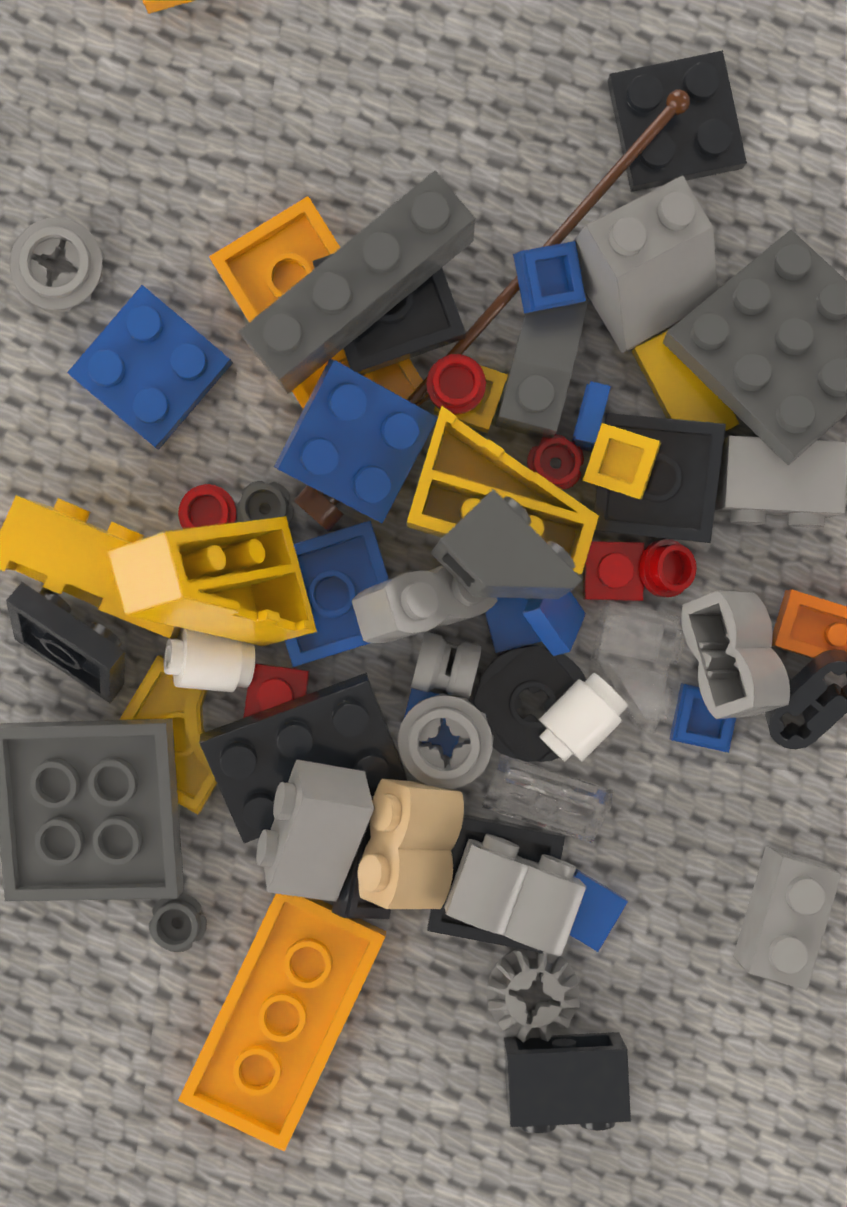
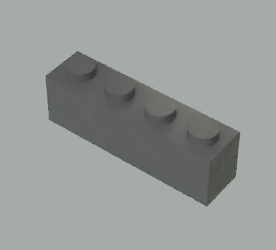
M434 170L239 332L257 358L286 393L289 394L329 361V359L334 357L474 241L476 218L436 170Z

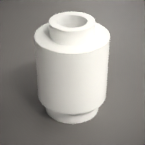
M185 628L180 630L177 639H169L167 641L164 653V673L173 675L175 687L234 692L236 687L248 688L251 684L255 669L254 644Z
M593 673L585 682L578 679L539 719L547 728L539 737L564 762L572 754L583 762L622 722L619 715L628 707V704L607 682L596 673Z

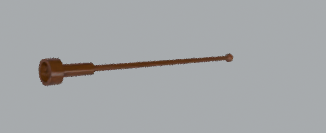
M678 89L668 95L664 110L542 247L561 244L675 114H682L688 109L690 98L687 92ZM517 275L466 332L465 339L458 341L447 355L463 354L520 290ZM427 377L408 397L407 400L418 405L428 394ZM309 485L293 500L328 532L344 515L336 507L340 501L317 491Z

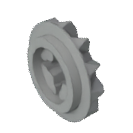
M47 218L33 223L19 235L10 255V273L17 290L32 304L45 311L49 309L70 312L72 307L81 302L91 301L92 292L98 283L103 282L102 260L105 257L94 236L81 224L66 218ZM65 249V259L77 270V273H60L57 280H53L52 283V273L37 261V258L42 260L47 258L57 259L60 251L63 252Z
M441 693L419 701L407 713L400 726L398 747L404 765L420 782L444 789H456L468 785L483 773L491 758L494 736L491 733L486 714L479 711L467 698L447 696ZM443 718H446V726L450 727L452 735L461 736L462 739L470 738V740H465L464 743L455 745L450 758V764H447V756L443 755V749L440 745H432L431 742L422 743V741H428L429 738L438 735Z
M516 949L500 959L490 974L487 984L489 1010L502 1031L509 1032L518 1037L522 1042L527 1041L529 1038L537 1037L548 1042L552 1035L562 1029H569L571 1019L576 1010L580 1008L579 982L573 968L562 956L547 952L538 953ZM541 972L540 979L543 993L551 996L553 1000L549 999L548 1002L538 1001L535 1010H532L529 1018L527 1017L528 1012L525 999L517 995L516 991L530 989L532 982L536 981L537 973Z

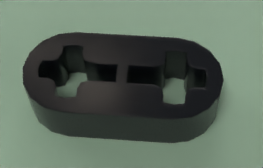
M833 649L824 651L814 657L789 681V705L765 712L770 735L777 744L788 749L806 748L816 742L847 713V684L842 688L835 683L828 686L824 678L829 672L837 676L845 673L847 678L846 651ZM789 712L793 716H798L802 713L805 723L799 727L791 722L785 727L782 715Z

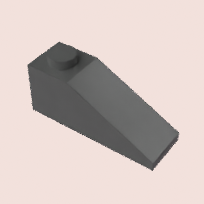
M586 292V301L524 315L496 427L541 439L543 437L549 439L554 437L558 430L588 306L589 297Z

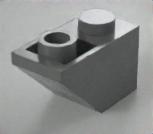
M494 489L463 517L431 551V554L473 597L559 599L573 590L583 580L573 570L575 563L571 556L553 541L546 543L530 526L531 518L527 511L516 500L508 496L502 498Z

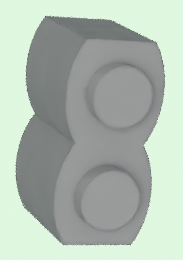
M443 565L428 571L404 573L371 586L358 593L352 599L363 641L375 644L392 642L430 629L440 628L476 617L487 612L497 602L496 597H473Z
M718 590L683 604L681 613L683 634L689 649L699 660L698 683L703 701L716 719L751 717L789 705L790 684L783 662L771 648L773 632L770 616L764 603L754 592Z
M485 834L483 843L468 839L444 905L446 915L477 928L504 935L532 948L562 956L586 890L585 884L579 878L573 876L576 867L542 854L539 863L517 856L520 848L518 845L494 835Z

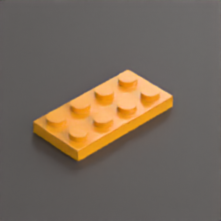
M307 196L210 255L209 258L248 322H251L315 268L312 261L335 253L340 246L313 202ZM344 349L331 358L350 368ZM410 359L363 375L406 400L423 382ZM328 361L292 390L302 409H304ZM428 394L417 406L430 399Z
M275 894L178 1101L285 1152L384 942L386 931L359 918L340 917L332 913L333 905L320 899Z

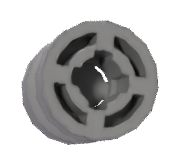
M425 631L411 688L424 692H429L436 688L446 691L449 696L467 698L469 700L482 646L465 641L458 646L445 642L442 635ZM448 659L453 660L449 676L445 675Z

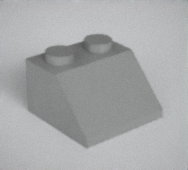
M683 175L585 225L574 240L576 242L584 290L622 354L671 328L718 290L713 225Z

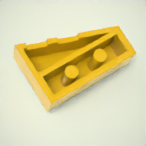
M441 406L407 519V528L443 538L494 489L502 498L508 496L516 500L531 518L530 526L546 543L553 541L560 545L575 563L573 570L578 575H581L599 516L537 472H532L505 453L503 448L490 439H485L458 420L456 415Z
M17 495L15 496L0 530V570L4 572L6 569L17 571L42 582V587L58 594L65 592L97 606L98 610L166 638H177L182 629L181 627L125 615L109 551L143 540V534L112 521L108 530L105 531L87 523L91 514L90 511L60 498H57L54 507Z
M286 516L167 531L109 551L125 615L259 646H266L317 632Z

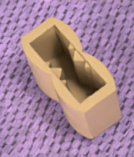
M382 779L377 786L372 800L374 810L370 818L371 839L364 850L358 867L360 898L385 909H441L447 899L452 882L453 858L451 850L455 846L462 828L464 815L463 794L455 789L429 786L422 782Z

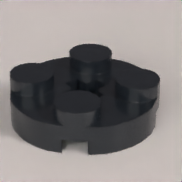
M529 646L508 650L495 658L486 667L475 692L474 704L479 711L486 714L487 722L494 736L493 748L508 758L525 762H547L560 758L539 737L547 728L532 714L522 718L518 714L517 709L522 705L519 694L525 689H528L533 694L541 689L546 693L548 698L544 700L542 706L547 712L578 679L585 682L587 680L585 675L569 657L564 654L553 656L546 648Z

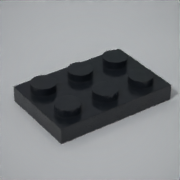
M367 672L200 734L199 744L243 843L258 839L264 829L271 830L275 819L273 808L277 788L281 782L288 783L296 760L365 771L371 796L375 794L377 786L382 779L408 781Z

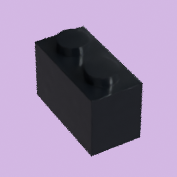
M619 1032L552 1035L548 1042L540 1037L529 1038L525 1042H522L518 1037L504 1038L506 1096L510 1127H521L522 1130L529 1133H547L556 1129V1125L580 1124L585 1129L601 1131L613 1128L615 1122H631L628 1052Z

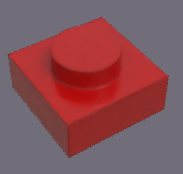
M591 541L583 570V600L643 601L644 584L640 577L639 564L644 552V543Z
M255 663L253 678L247 688L243 718L307 695L310 670Z

